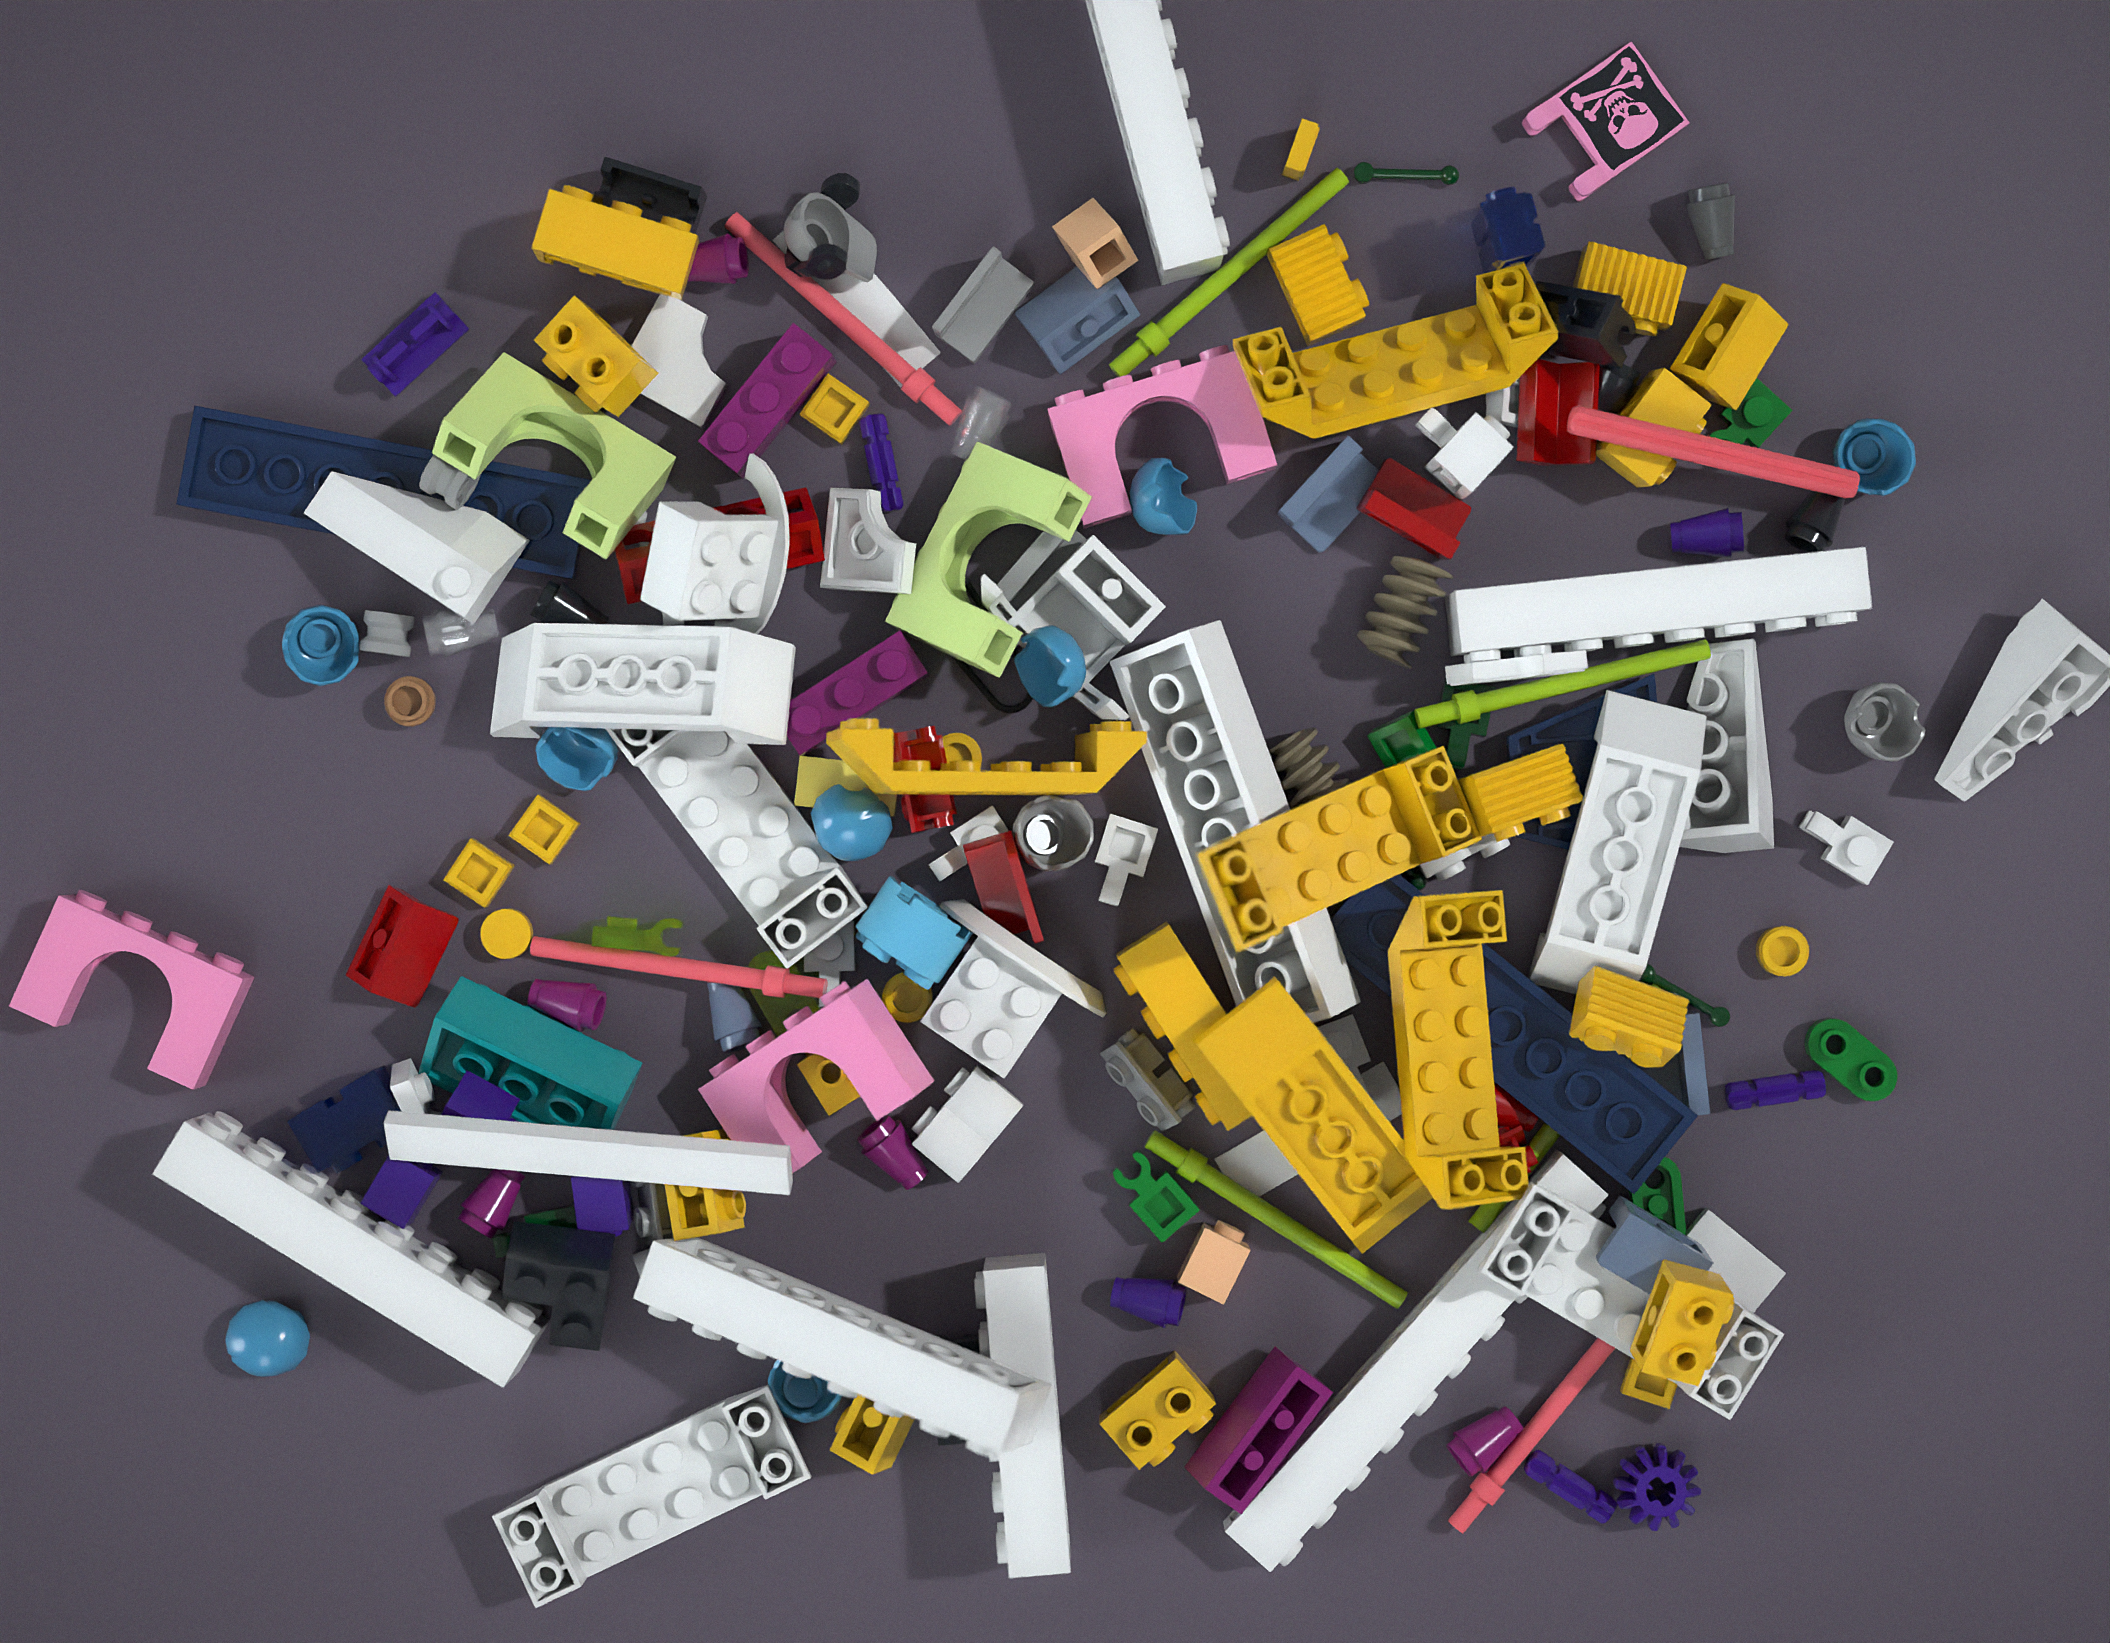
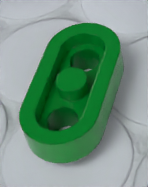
M1823 1018L1810 1026L1804 1041L1807 1055L1851 1094L1866 1101H1879L1892 1093L1898 1078L1895 1064L1847 1022L1836 1018ZM1832 1035H1838L1842 1042L1841 1048L1836 1053H1830L1826 1048V1041ZM1871 1067H1876L1880 1072V1079L1874 1085H1868L1865 1081V1073Z
M1665 1156L1655 1168L1661 1173L1660 1183L1654 1187H1648L1644 1182L1635 1194L1629 1191L1630 1202L1658 1219L1664 1220L1665 1223L1686 1235L1681 1174L1677 1165Z

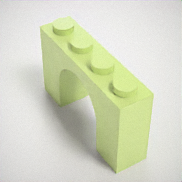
M505 352L502 353L443 419L432 450V454L476 479L496 455L512 442L522 439H543L566 447L585 463L592 476V481L575 500L563 533L605 559L610 556L661 493L676 459L671 453L602 411L594 412L577 396Z
M976 442L969 458L962 466L961 473L946 503L941 507L938 518L924 546L916 556L911 594L896 595L885 622L913 639L1000 678L1022 632L1001 618L973 606L969 601L965 588V574L973 551L992 531L1015 523L1033 526L1070 542L1092 496L1065 477Z

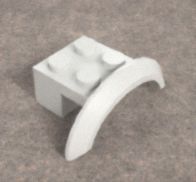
M749 453L745 478L757 489L765 507L766 515H725L701 502H659L641 601L677 620L737 618L732 622L715 621L714 627H733L754 634H758L766 626L777 605L785 578L790 536L789 516L784 495L776 476L765 461L755 454Z
M1094 535L1086 539L1017 611L1005 598L1003 591L985 574L981 577L982 603L991 614L1001 618L1022 632L1017 643L1022 649L1026 647L1027 642L1022 643L1021 638L1035 628L1054 625L1073 636L1083 651L1086 663L1085 681L1081 689L1073 696L1078 702L1101 719L1127 720L1130 717L1112 698L1105 696L1089 682L1125 645L1131 643L1166 606Z
M965 899L941 902L939 906L942 910L978 937L920 1021L934 1032L1005 1079L1062 993L1100 1017L1106 1015L1102 993L1026 944Z

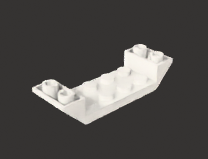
M533 623L502 638L490 734L493 737L541 738L543 727L724 731L737 744L786 745L796 647L787 642L733 627Z
M1609 690L1606 691L1593 738L1598 742L1583 801L1546 934L1540 933L1530 968L1528 979L1533 983L1576 994L1578 982L1594 966L1637 981L1640 980L1647 965L1701 771L1706 715Z
M605 728L631 764L639 767L759 925L756 929L786 969L868 908L841 865L833 855L822 848L813 828L798 808L794 806L792 800L749 744L735 743L727 732Z
M1531 1182L1477 1270L1519 1296L1527 1295L1633 1358L1630 1348L1650 1295L1597 1262L1596 1255L1615 1228L1564 1197ZM1734 1301L1731 1319L1727 1324H1722L1716 1340L1717 1353L1714 1364L1710 1370L1704 1371L1700 1385L1695 1386L1672 1379L1669 1380L1677 1384L1690 1397L1731 1420L1784 1336V1333Z
M766 1385L726 1398L546 1483L495 1513L492 1518L535 1608L580 1588L588 1577L761 1495L766 1500L810 1479L811 1474L769 1386Z

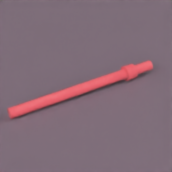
M738 212L728 219L724 227L736 238L742 237L748 249L903 385L901 390L915 403L922 401L949 426L958 419L963 411L934 386L936 380L921 367L917 370L912 367L812 277H800L786 268L785 254Z
M538 936L533 937L530 946L531 956L762 990L765 996L785 998L786 994L820 998L827 993L828 987L827 979L790 974L789 968L770 965L765 970Z
M1599 1338L1595 1340L1487 1473L1480 1472L1469 1486L1472 1489L1471 1493L1448 1519V1522L1463 1534L1488 1503L1491 1506L1496 1503L1505 1492V1489L1502 1487L1615 1350V1347Z

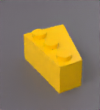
M564 185L562 193L549 189L532 245V250L538 261L553 265L555 260L578 267L579 272L595 277L596 274L620 280L622 281L621 283L682 300L699 244L698 235L690 233L692 225L667 216H662L660 223L641 217L642 209L620 201H613L611 208L591 202L593 194L576 187Z

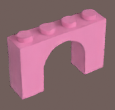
M1228 345L1218 346L1199 353L1201 361L1181 367L1180 360H1174L1151 368L1152 377L1133 382L1131 375H1125L1103 383V392L1085 397L1083 390H1077L1054 399L1056 406L1048 408V417L1067 478L1092 496L1081 518L1083 529L1131 515V505L1116 460L1115 440L1124 421L1137 409L1151 403L1173 402L1181 404L1193 410L1202 418L1211 433L1226 484L1275 470L1277 462L1263 417L1260 414L1235 351H1229Z
M78 890L77 895H59L9 1007L53 1027L67 1025L73 1017L92 973L102 961L120 951L142 955L155 963L164 973L172 993L171 1015L147 1069L192 1090L206 1086L254 980V976L242 971L244 963L220 952H216L214 958L196 950L199 943L185 935L170 931L168 937L157 933L150 929L153 924L151 920L136 913L124 911L123 915L120 916L104 909L107 901L92 893Z
M868 979L852 989L844 981L820 997L825 1006L814 1014L807 1005L782 1022L787 1031L777 1038L769 1030L745 1046L751 1055L739 1062L735 1054H732L709 1070L714 1079L699 1088L698 1091L731 1141L790 1146L792 1173L802 1168L822 1152L788 1098L785 1083L786 1070L792 1055L795 1053L818 1054L837 1064L848 1076L876 1120H879L914 1098L934 1082L932 1076Z

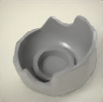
M1873 682L1858 690L1852 696L1844 716L1847 737L1867 757L1898 762L1914 754L1925 736L1926 730L1919 723L1917 709L1920 704L1898 684Z
M1053 795L1037 797L1034 801H1030L1021 808L1013 824V838L1017 851L1028 865L1036 869L1050 872L1065 870L1086 857L1094 841L1093 820L1084 806L1076 799H1065Z

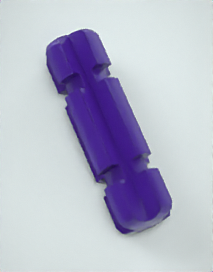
M880 413L860 418L859 424L862 438L867 440V445H864L871 484L876 486L877 491L881 492L882 513L900 510L903 508L901 489L896 487L895 483L899 479L892 444L886 438V435H889L886 417Z
M1817 1070L1799 1072L1798 1077L1791 1073L1752 1079L1750 1084L1744 1080L1730 1082L1725 1085L1726 1102L1732 1110L1751 1108L1752 1104L1762 1107L1799 1101V1097L1810 1100L1822 1098L1826 1095L1823 1073Z
M1535 1450L1530 1455L1523 1469L1527 1476L1540 1484L1545 1482L1547 1489L1578 1509L1582 1510L1585 1508L1587 1515L1600 1523L1605 1524L1612 1517L1617 1507V1502L1613 1497L1602 1490L1596 1492L1593 1484L1564 1465L1558 1464L1556 1466L1554 1459L1541 1450Z

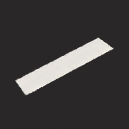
M782 231L773 241L786 254L787 245L785 243L784 231ZM844 273L831 280L812 277L916 370L920 367L923 369L941 353L875 274H873V279L869 282H863ZM888 372L894 381L902 387L903 385Z
M1384 1061L1362 1073L1361 1077L1370 1098L1387 1120L1391 1121L1402 1115L1400 1089ZM1265 1131L1258 1133L1215 1158L1224 1175L1259 1197L1298 1175V1172Z

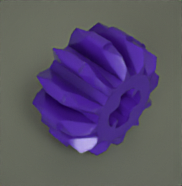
M1656 1443L1653 1448L1652 1457H1649L1643 1446L1636 1447L1635 1454L1639 1462L1634 1465L1630 1460L1623 1458L1620 1461V1466L1629 1473V1476H1619L1613 1480V1485L1617 1489L1626 1491L1616 1499L1618 1506L1621 1509L1632 1508L1629 1519L1635 1525L1641 1523L1647 1517L1648 1527L1652 1531L1659 1530L1662 1517H1665L1672 1528L1678 1527L1679 1519L1675 1513L1679 1509L1690 1516L1695 1511L1692 1505L1685 1500L1686 1497L1695 1498L1701 1495V1488L1698 1485L1688 1483L1698 1475L1696 1467L1694 1465L1683 1466L1686 1456L1679 1449H1676L1667 1457V1449L1663 1443ZM1659 1477L1668 1485L1662 1484L1661 1487L1665 1490L1664 1493L1655 1497L1650 1490H1646L1653 1489L1649 1482Z

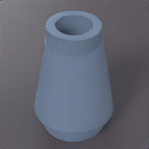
M708 983L714 1042L720 1043L725 1054L746 1049V1045L760 1037L759 1030L763 1027L742 988L719 983Z

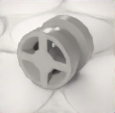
M433 455L424 469L419 486L421 490L430 495L435 493L442 495L445 503L457 510L472 495L481 474L476 479H473L446 461Z
M364 610L363 621L368 627L366 636L360 640L359 650L410 657L411 646L407 642L408 631L414 628L415 617Z

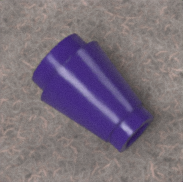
M1729 508L1680 520V522H1670L1672 553L1682 552L1732 558V553L1744 552L1742 512L1729 513Z
M1116 1277L1112 1288L1110 1307L1119 1308L1121 1311L1164 1329L1167 1324L1179 1326L1184 1310L1187 1287L1176 1285L1175 1279H1124Z

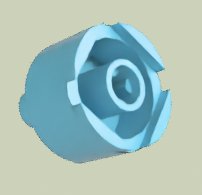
M892 876L888 877L855 926L858 929L855 937L864 943L862 945L864 949L885 963H888L893 956L897 959L896 964L905 970L904 974L927 990L930 989L934 982L939 983L973 932L958 922L956 924L948 919L947 913L938 904L903 882L899 884Z

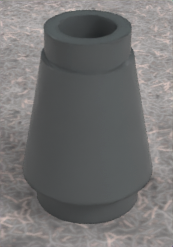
M1728 183L1688 190L1689 203H1685L1700 248L1703 250L1704 260L1733 255L1735 194L1730 195Z

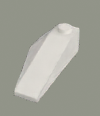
M331 471L304 512L305 515L473 625L530 541L485 511L466 506L456 510L440 499Z
M2041 599L2032 610L2028 611L2020 619L2018 626L2004 642L1935 780L1962 801L1968 800L2009 769L2015 761V753L2034 740L2041 745L2053 735L2050 728L2053 724L2070 711L2078 717L2097 701L2110 686V654L2045 600Z
M1754 639L1709 644L1711 658L1698 661L1686 700L1689 704L1688 711L1706 715L1701 771L1679 847L1720 853L1773 849V802L1756 642Z

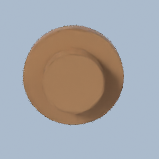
M405 676L395 680L388 687L385 693L384 705L387 714L393 721L403 726L412 727L423 724L431 717L435 709L436 698L433 689L426 681L418 677Z

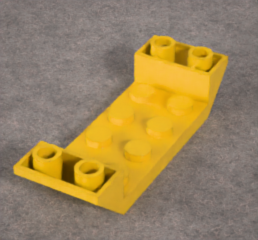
M1522 263L1476 275V305L1294 353L1290 349L1282 327L1232 339L1261 416L1315 439L1509 388L1558 339V330L1525 264Z
M848 719V721L840 722V729L826 733V744L876 794L1075 796L1097 793L1147 742V731H1132V722L1105 721L1101 722V724H1090L1089 733L1075 735V762L1040 764V772H1031V762H1000L991 764V771H981L980 761H950V763H941V771H930V761H899V763H893V729H879V719Z
M1443 745L1374 772L1213 843L1197 853V857L1236 952H1239L1283 932V927L1420 864L1444 858L1481 841L1482 838Z
M1503 890L1413 897L1388 949L1405 1157L1441 1209L1520 1200L1529 1187L1525 1147H1500L1488 1019L1482 943L1507 941Z
M1275 977L1194 1040L1198 1048L1362 1254L1433 1198L1405 1157L1404 1140L1323 1035Z

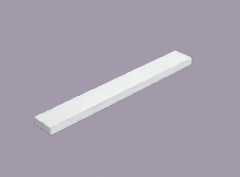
M388 1111L384 1120L390 1160L790 1195L793 1184L791 1149L788 1145Z

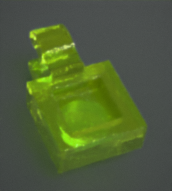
M607 916V925L599 924L593 926L591 946L639 951L648 950L658 952L664 956L681 954V947L668 946L662 938L663 932L668 927L683 928L684 921L678 918L662 919L652 929L637 928V918Z

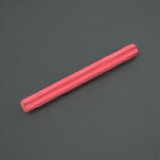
M1582 406L1573 407L1568 417L1567 431L1570 434L1845 499L1853 498L1858 491L1860 475L1856 471Z

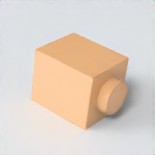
M1094 198L1052 226L1073 263L1096 289H1099L1139 261L1119 225Z
M1220 1220L1217 1221L1215 1227L1203 1222L1177 1274L1178 1282L1224 1305L1251 1251L1249 1245L1242 1241L1245 1233Z

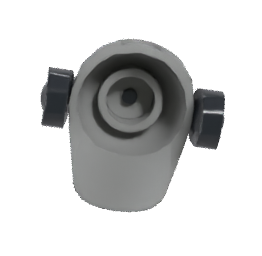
M847 173L833 174L822 183L820 193H808L793 207L783 228L787 245L786 254L784 255L786 268L800 277L815 276L823 280L837 278L843 273L863 282H869L873 279L877 256L876 240L861 223L845 211V209L856 203L859 198L860 182Z

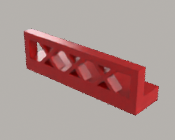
M807 488L782 492L787 510L801 507L802 510L788 514L790 545L787 569L825 561L819 521ZM760 497L713 507V509L725 515H766L765 507ZM656 520L634 525L614 549L627 605L641 602V593ZM644 541L649 543L646 546H641L628 550L625 549L626 545H631Z

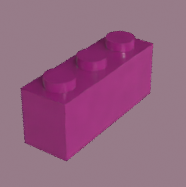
M792 323L700 437L698 442L743 479L746 473L749 453H753L759 458L837 363L834 355L795 323Z
M900 630L790 701L787 737L799 756H805L826 742V733L840 729L841 721L863 719L930 676L902 631Z
M1275 1346L1184 1468L1204 1489L1242 1515L1333 1392L1310 1371Z

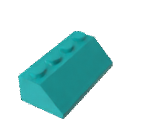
M460 976L434 1018L418 1074L425 1072L432 1084L453 1093L468 1070L520 1099L511 1116L519 1122L614 1130L633 1091L643 1063L621 1050L613 1049L584 1035L582 1032L552 1020L529 1006L521 1005L504 997L483 984H477Z

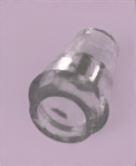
M976 386L972 396L966 395L951 452L967 461L976 442L991 446L1012 416L1008 412L1013 403L988 389Z
M493 608L484 609L474 625L451 609H433V615L422 617L430 656L443 654V657L447 658L489 641V639L499 637Z

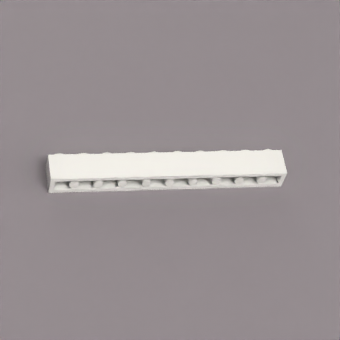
M1557 1149L1528 1181V1186L1533 1182L1546 1188L1597 1218H1600L1606 1209L1602 1202L1608 1194ZM1512 1200L1505 1206L1485 1233L1482 1232L1305 1429L1242 1515L1233 1510L1223 1521L1225 1532L1269 1572L1278 1563L1284 1567L1296 1557L1303 1547L1300 1539L1313 1525L1316 1529H1319L1330 1519L1337 1508L1333 1503L1346 1488L1349 1491L1355 1490L1365 1480L1371 1470L1367 1464L1379 1451L1386 1454L1399 1442L1404 1434L1400 1427L1413 1413L1421 1416L1433 1404L1438 1396L1434 1389L1446 1376L1453 1379L1467 1366L1471 1360V1356L1467 1352L1480 1338L1488 1341L1496 1334L1505 1321V1318L1501 1315L1514 1300L1520 1304L1528 1298L1525 1294L1523 1297L1519 1296L1477 1270L1520 1200Z

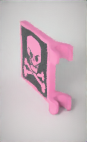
M1632 41L1555 96L1534 108L1521 122L1523 128L1530 136H1536L1561 117L1594 162L1595 166L1578 176L1568 187L1569 192L1578 202L1583 201L1690 123Z

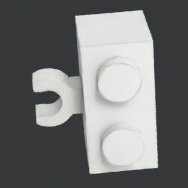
M1430 408L1415 425L1425 436L1441 448L1424 468L1461 501L1471 494L1514 448L1506 441L1510 436L1508 430L1489 414L1483 419L1475 413L1456 431L1437 410Z

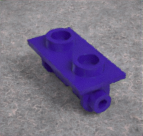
M434 292L361 360L368 366L367 369L397 397L470 329L443 299Z

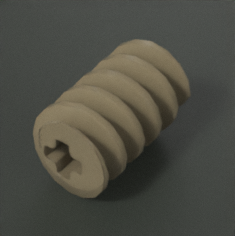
M1394 556L1390 563L1400 575H1385L1382 579L1383 584L1392 594L1377 593L1373 600L1383 612L1368 611L1365 619L1375 628V631L1359 630L1357 638L1370 652L1394 664L1411 669L1412 666L1402 657L1403 652L1419 653L1421 648L1410 636L1412 633L1428 634L1429 629L1419 620L1420 615L1436 616L1438 612L1427 600L1429 597L1444 598L1446 592L1436 583L1437 578L1453 579L1454 577L1445 570L1413 557Z
M1316 727L1299 730L1268 750L1270 755L1274 754L1276 756V759L1273 761L1276 772L1285 771L1287 773L1281 782L1283 791L1295 788L1298 791L1289 803L1291 808H1295L1351 783L1348 778L1334 781L1331 779L1340 767L1337 761L1323 764L1320 762L1328 752L1329 747L1326 744L1310 746V743L1318 733Z

